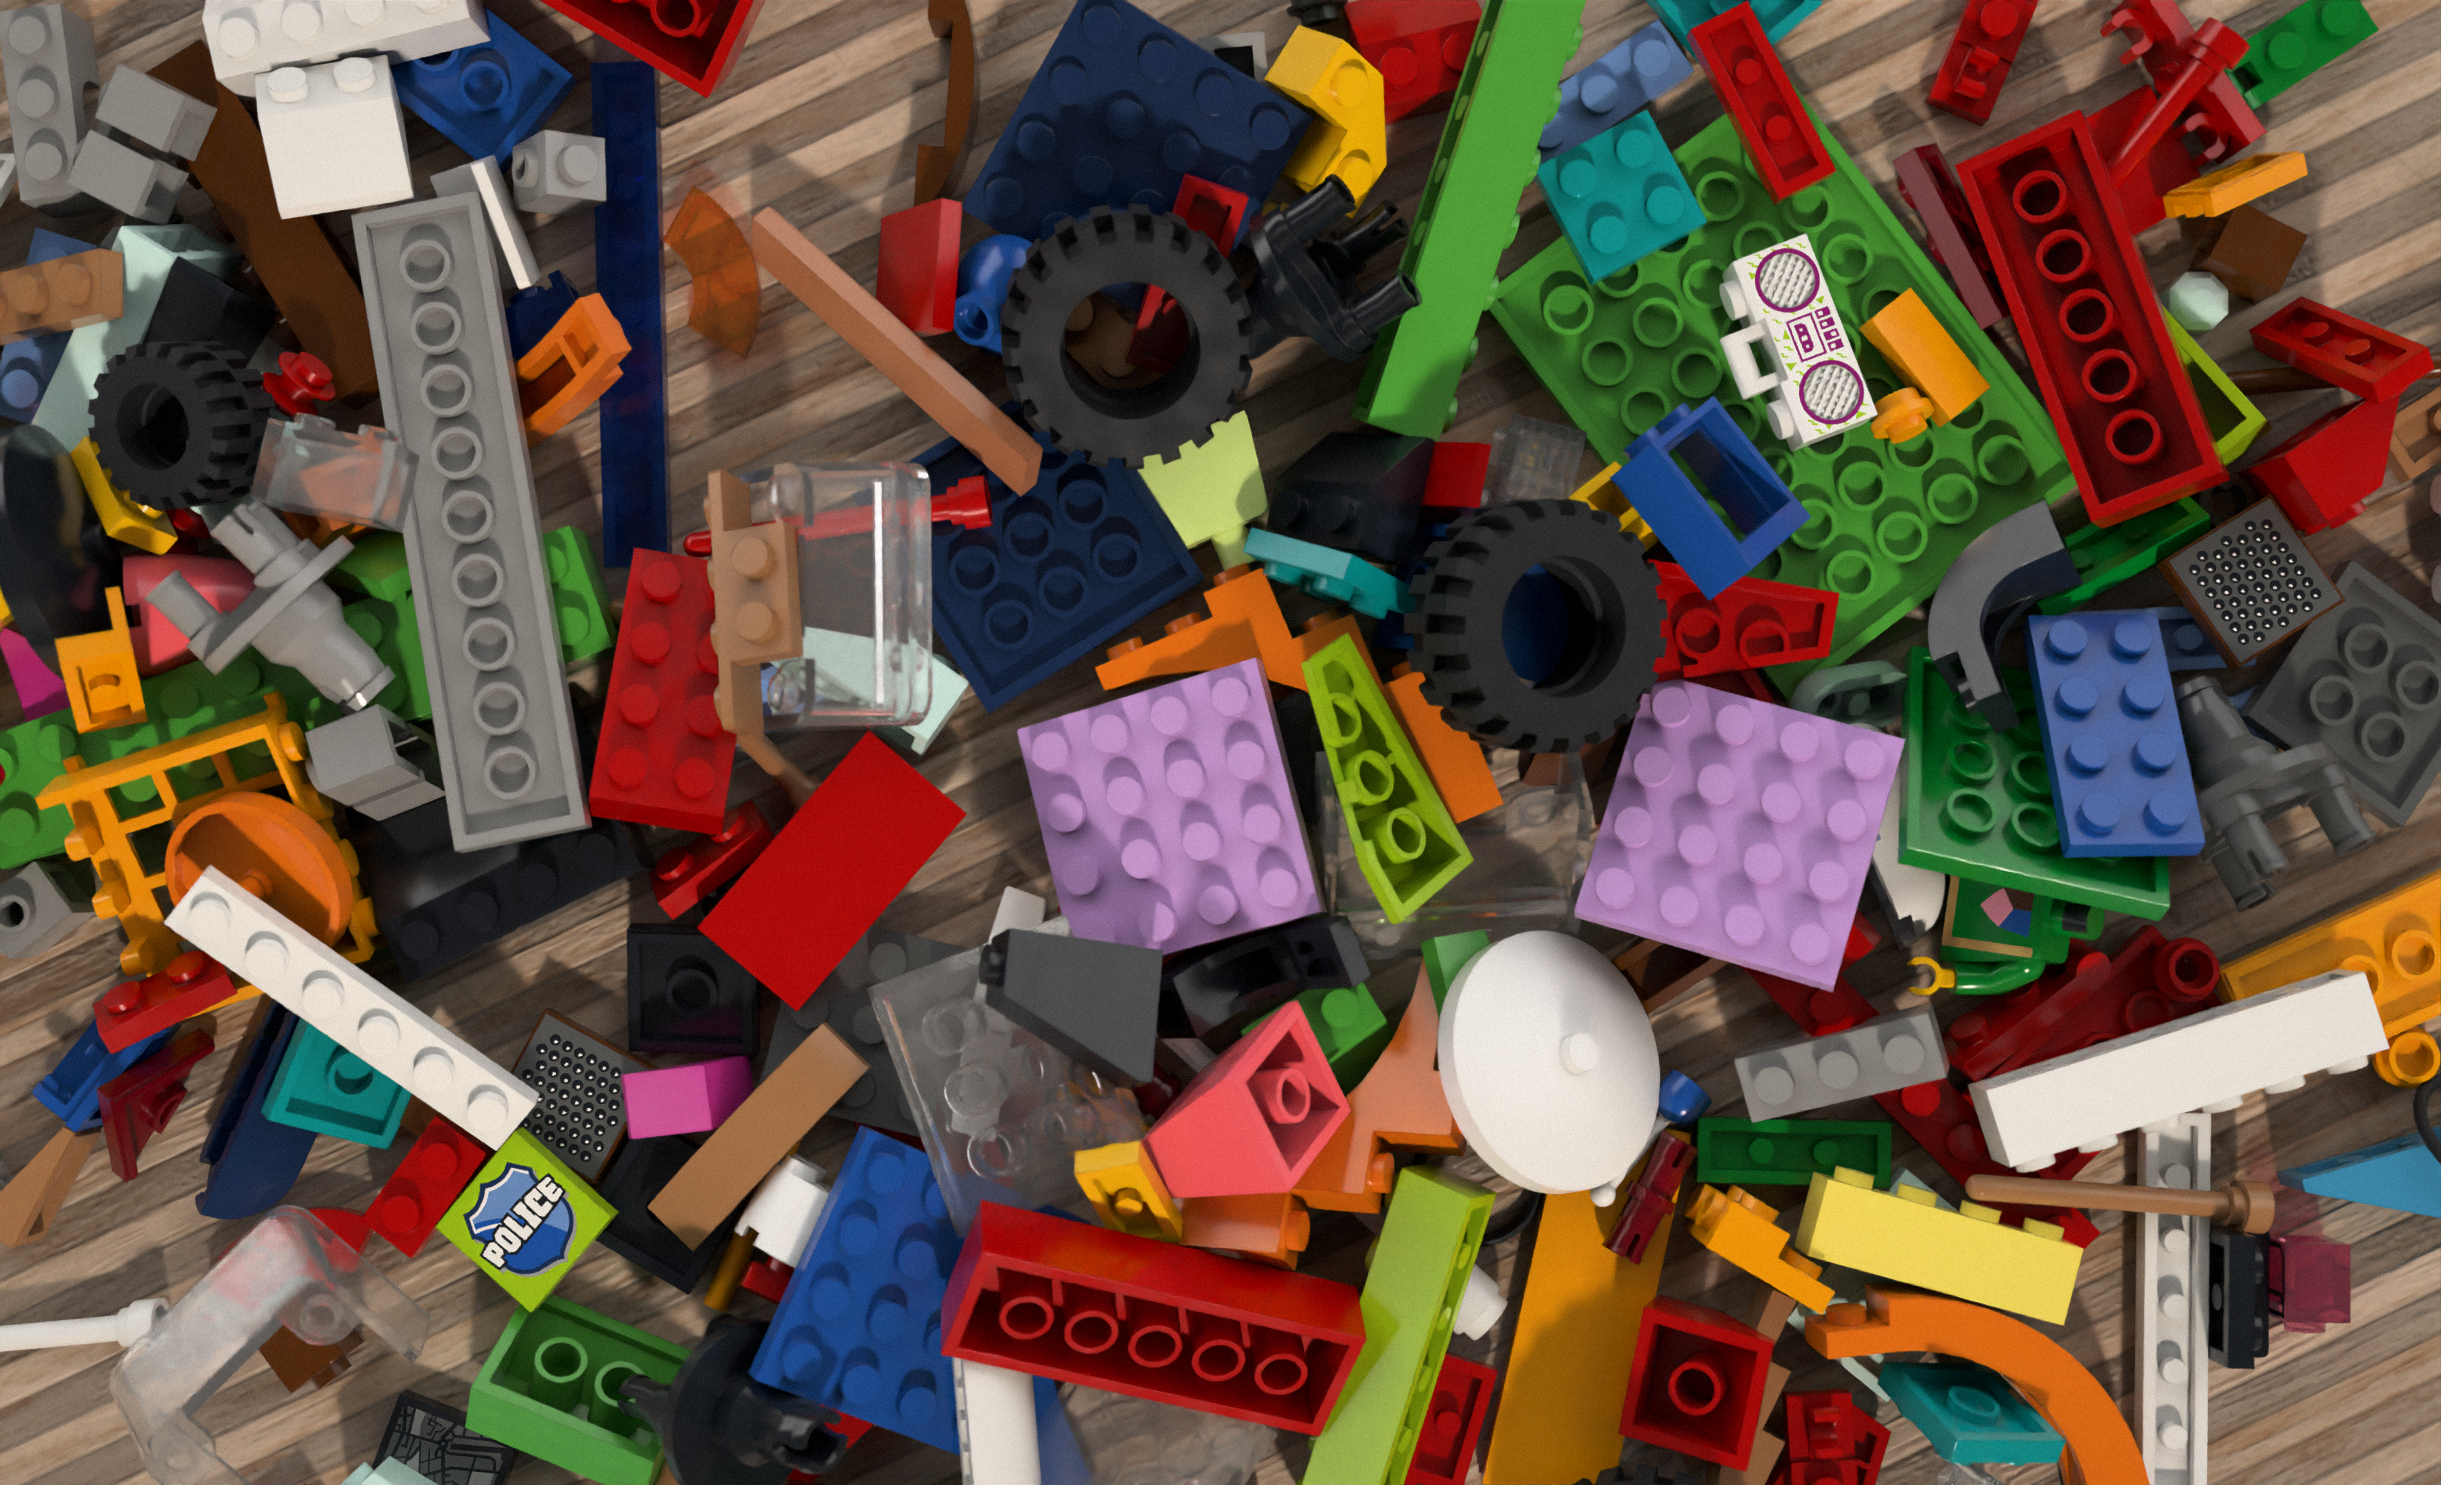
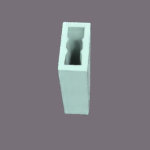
M191 224L121 226L111 251L123 253V318L74 329L31 424L47 430L71 453L85 435L90 437L88 428L94 427V416L88 414L89 399H97L98 391L93 386L98 374L109 373L106 363L114 355L126 354L125 348L143 343L169 271L176 258L180 256L228 282L242 258L240 254Z

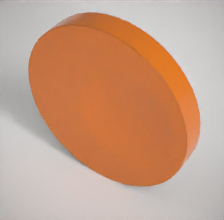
M240 791L226 793L207 801L184 818L170 838L165 856V877L175 908L207 867L211 865L332 949L344 935L350 923L353 910V888L349 870L341 852L327 832L312 817L293 804L259 792Z

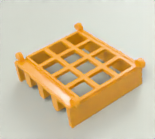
M279 690L264 694L263 698L268 707L266 711L88 768L85 760L80 755L66 758L62 762L67 774L55 777L35 797L40 810L65 803L75 824V827L64 839L66 852L72 861H79L90 857L103 885L92 898L93 908L101 920L118 915L130 940L120 954L121 967L128 977L145 973L148 978L166 969L174 959L185 954L180 942L187 940L164 924L168 917L154 888L167 884L165 869L147 874L128 833L168 820H172L176 829L181 821L188 816L187 814L192 813L214 797L231 792H258L285 783L294 805L312 817L332 838L349 870L353 888V910L348 925L351 933L343 935L332 950L352 964H357L370 960L374 951L389 945L379 925L371 896L365 897L356 877L359 875V863L355 850L347 839L340 840L331 820L334 815L332 799L320 793L309 778L305 761L308 756V748L304 734L295 721L288 722L286 718L288 714L287 703ZM265 738L278 770L240 781L226 750ZM211 756L224 787L181 801L167 769ZM151 775L165 806L122 820L107 788ZM232 971L238 994L188 1018L265 993Z

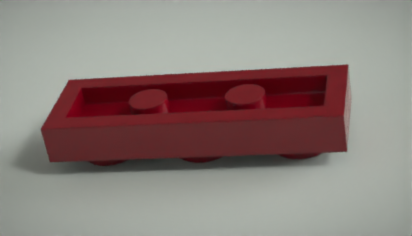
M1937 143L1913 148L1893 160L1892 162L1899 173L1896 181L1901 196L1911 208L1918 209L1929 230L1926 233V241L1931 253L1939 263L1948 266L1958 285L1955 289V295L1976 320L1980 329H1985L2012 317L1973 212Z

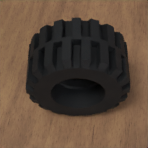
M217 341L150 342L148 344H136L125 348L126 354L114 355L106 363L109 373L98 374L93 385L98 391L97 399H89L88 414L94 416V427L88 428L90 441L98 443L100 453L95 457L101 469L110 468L112 471L110 482L119 491L129 490L130 500L139 505L152 504L153 509L156 510L181 509L229 502L230 499L241 498L250 492L249 485L260 484L267 473L262 464L273 462L276 448L270 445L271 436L278 435V421H271L269 410L276 407L272 393H263L261 385L265 381L258 368L246 369L248 358L238 350L227 351L226 344ZM180 403L184 408L189 425L188 444L185 443L179 426Z

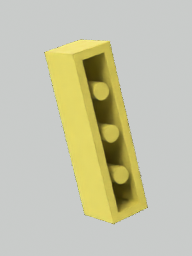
M1836 1165L1833 1176L1813 1171L1794 1247L1807 1256L2064 1326L2083 1253V1248L2062 1239L2065 1228L2025 1217L2022 1228L1999 1222L2000 1210L1967 1200H1962L1959 1211L1936 1205L1938 1193L1904 1183H1899L1896 1194L1872 1187L1875 1176Z

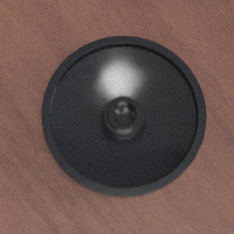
M22 424L0 430V590L11 615L28 644L41 661L55 675L64 680L55 640L113 630L105 588L120 587L128 628L132 627L130 606H125L123 563L116 539L107 535L69 451L44 428L34 424Z

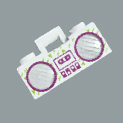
M1807 234L1732 262L1722 274L1725 283L1720 284L1719 291L1729 318L1732 321L1739 319L1743 329L1729 334L1719 341L1743 400L1770 391L1768 394L1771 403L1766 405L1769 423L1776 437L1779 440L1786 438L1789 448L1793 452L1861 426L1878 415ZM1757 342L1769 375L1762 377L1749 343Z

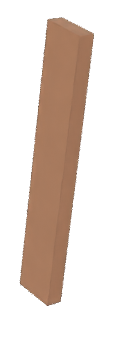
M768 206L752 217L751 257L1020 497L1036 485L1043 453V447L774 208L772 209Z

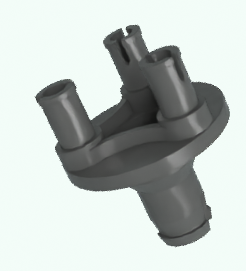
M2204 675L2173 689L2187 758L2191 764V776L2206 842L2199 854L2205 864L2212 863L2236 903L2235 907L2238 912H2243L2273 898L2278 893L2269 881L2275 877L2273 871L2276 870L2278 873H2283L2291 866L2265 825L2273 819L2300 805L2302 808L2310 807L2334 847L2337 857L2363 848L2374 841L2377 835L2374 830H2371L2346 789L2351 782L2340 766V760L2329 743H2312L2278 753L2274 745L2251 734L2233 702L2221 690L2223 685L2214 677L2208 679Z

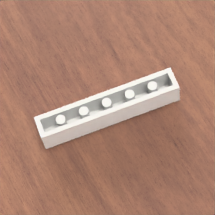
M2335 969L1968 1084V1088L1991 1159L2008 1167L2015 1166L2016 1171L2022 1173L2048 1167L2056 1162L2055 1153L2078 1147L2080 1153H2088L2114 1146L2118 1143L2116 1134L2140 1127L2142 1133H2153L2173 1128L2181 1123L2179 1114L2201 1107L2203 1112L2208 1114L2236 1108L2244 1103L2241 1095L2264 1088L2267 1094H2276L2300 1088L2306 1084L2304 1075L2327 1068L2328 1074H2341L2358 1070L2369 1064L2367 1055L2389 1049V1045L2365 972Z

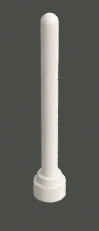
M154 1298L135 1300L128 1308H122L118 1315L0 1326V1352L118 1341L122 1347H130L134 1352L164 1350L170 1344L173 1334L172 1310L166 1299Z

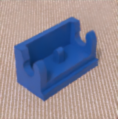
M95 1018L55 1070L48 1074L43 1081H39L32 1090V1093L43 1105L65 1121V1125L74 1132L102 1126L103 1121L96 1089L163 1050L181 1025L176 1023L111 1055L99 1036Z

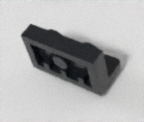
M2210 1225L2208 1358L2230 1369H2254L2255 1357L2264 1358L2269 1352L2270 1233L2269 1231L2264 1234L2245 1233L2231 1230L2229 1226Z

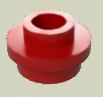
M2181 937L2171 939L2157 950L2153 958L2152 975L2155 984L2165 996L2178 1002H2195L2205 998L2212 992L2219 978L2220 967L2214 952L2204 942L2195 938ZM2181 958L2185 959L2190 966V975L2184 982L2177 977L2175 971L2176 963Z

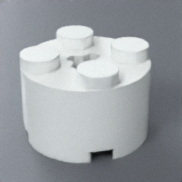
M794 1153L793 1156L787 1154L783 1162L779 1161L760 1181L734 1228L735 1232L740 1236H744L755 1229L759 1234L753 1245L796 1269L833 1187L823 1181L828 1170L799 1154Z

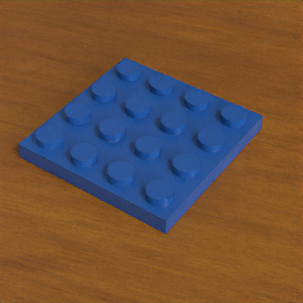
M860 1125L748 1373L756 1381L960 1455L952 1357L941 1355V1301L980 1201L986 1200L1091 1225V1222Z

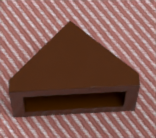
M1638 936L1610 960L1637 994L1646 1015L1729 963Z

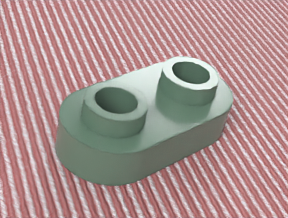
M1886 660L1820 669L1811 673L1799 683L1792 696L1790 708L1846 724L1864 723L1881 728L1893 723L1902 715V699L1910 678Z

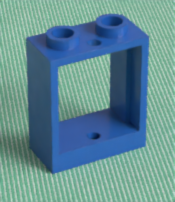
M1714 396L1694 411L1684 402L1659 423L1648 429L1623 450L1630 461L1610 477L1708 600L1714 598L1752 570L1811 518L1809 513ZM1674 448L1743 532L1744 536L1739 541L1668 455V452Z

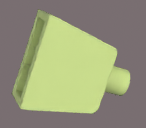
M1244 410L1234 414L1228 422L1220 420L1211 424L1214 437L1202 447L1197 448L1192 440L1179 446L1181 459L1163 465L1160 454L1143 457L1144 469H1136L1188 552L1212 543L1224 571L1240 564L1248 563L1251 566L1260 561L1242 551L1249 535L1247 528L1268 519L1270 512L1249 420Z

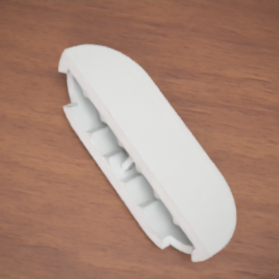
M1850 724L1885 734L1880 728L1870 724ZM1899 762L1879 831L1881 839L1875 844L1866 877L1898 948L1902 950L1921 941L1939 924L1947 907L1950 878L1948 874L1898 863L1901 765Z
M952 1357L963 1485H1042L1032 1374Z

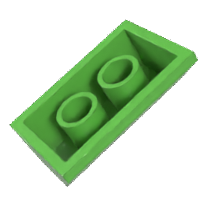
M550 1293L545 1301L531 1313L521 1304L517 1307L471 1386L465 1428L604 1485H653L665 1458L662 1435L655 1432L650 1423L624 1415L617 1405V1400L625 1399L633 1403L636 1400L618 1392L623 1382L635 1374L649 1376L652 1380L665 1385L673 1383L679 1369L692 1351Z

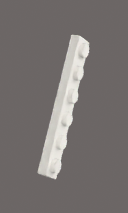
M211 865L207 867L164 921V924L495 1151L500 1148L537 1103L539 1097L537 1091Z
M2189 1111L2179 1114L2181 1120L2179 1125L2159 1132L2142 1133L2140 1127H2138L2137 1186L2210 1191L2211 1113ZM2137 1212L2134 1440L2143 1459L2150 1485H2207L2210 1217Z

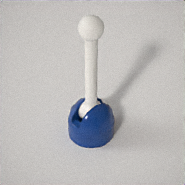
M1672 1069L1660 1083L1657 1110L1659 1116L1654 1122L1651 1134L1636 1160L1618 1177L1590 1190L1592 1202L1600 1207L1611 1205L1616 1197L1615 1189L1659 1137L1661 1130L1664 1131L1669 1124L1675 1126L1689 1125L1702 1116L1712 1104V1100L1706 1092L1690 1078Z

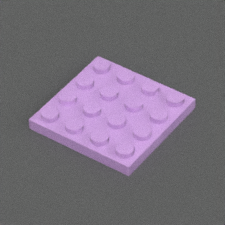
M1252 658L1017 729L1067 936L1163 950V957L1327 912L1261 659Z
M1680 679L1656 682L1650 694H1642L1639 703L1641 707L1636 713L1574 909L1575 917L1833 992L1904 748L1905 739Z

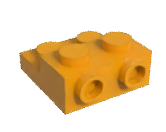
M1701 1182L1692 1193L1685 1207L1684 1215L1689 1220L1684 1229L1705 1247L1822 1315L1835 1291L1818 1280L1823 1271L1822 1267L1786 1245L1790 1234L1774 1224L1779 1212L1734 1184H1731L1727 1193L1724 1194L1711 1185Z

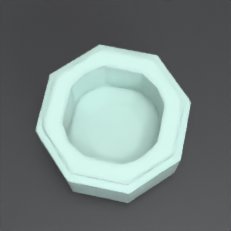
M2186 272L2174 280L2161 293V304L2189 335H2203L2211 331L2228 314V289L2211 272Z

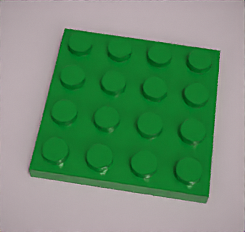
M1911 645L1903 660V673L1909 677V681L1902 699L1901 738L1905 739L1900 765L1898 863L2160 921L2170 908L2168 856L2063 857L2029 671L2000 665L2021 724L1996 734L1983 712L1971 715L1962 699L1960 691L1956 693L1951 691L1932 661L1930 649Z

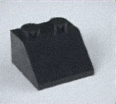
M1330 432L1276 478L1265 531L1350 553L1368 563L1408 567L1435 440L1422 436Z

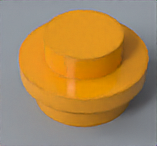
M1916 387L1898 390L1874 404L1878 415L1873 417L1874 421L1870 425V430L1876 439L1890 438L1893 444L1907 441L1926 430L1928 425L1925 420L1934 412V406L1929 398L1921 397Z
M2418 1026L2387 1038L2389 1049L2372 1054L2373 1066L2381 1079L2392 1086L2404 1089L2417 1088L2423 1082L2431 1079L2436 1074L2441 1060L2440 1051L2434 1038L2426 1030Z

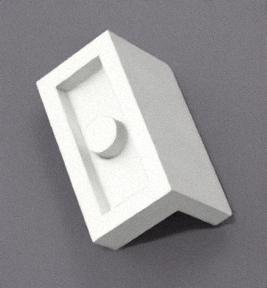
M495 155L430 176L438 198L475 190L482 194L489 215L501 291L517 286L519 290L530 287L541 277L517 212L514 210V204Z

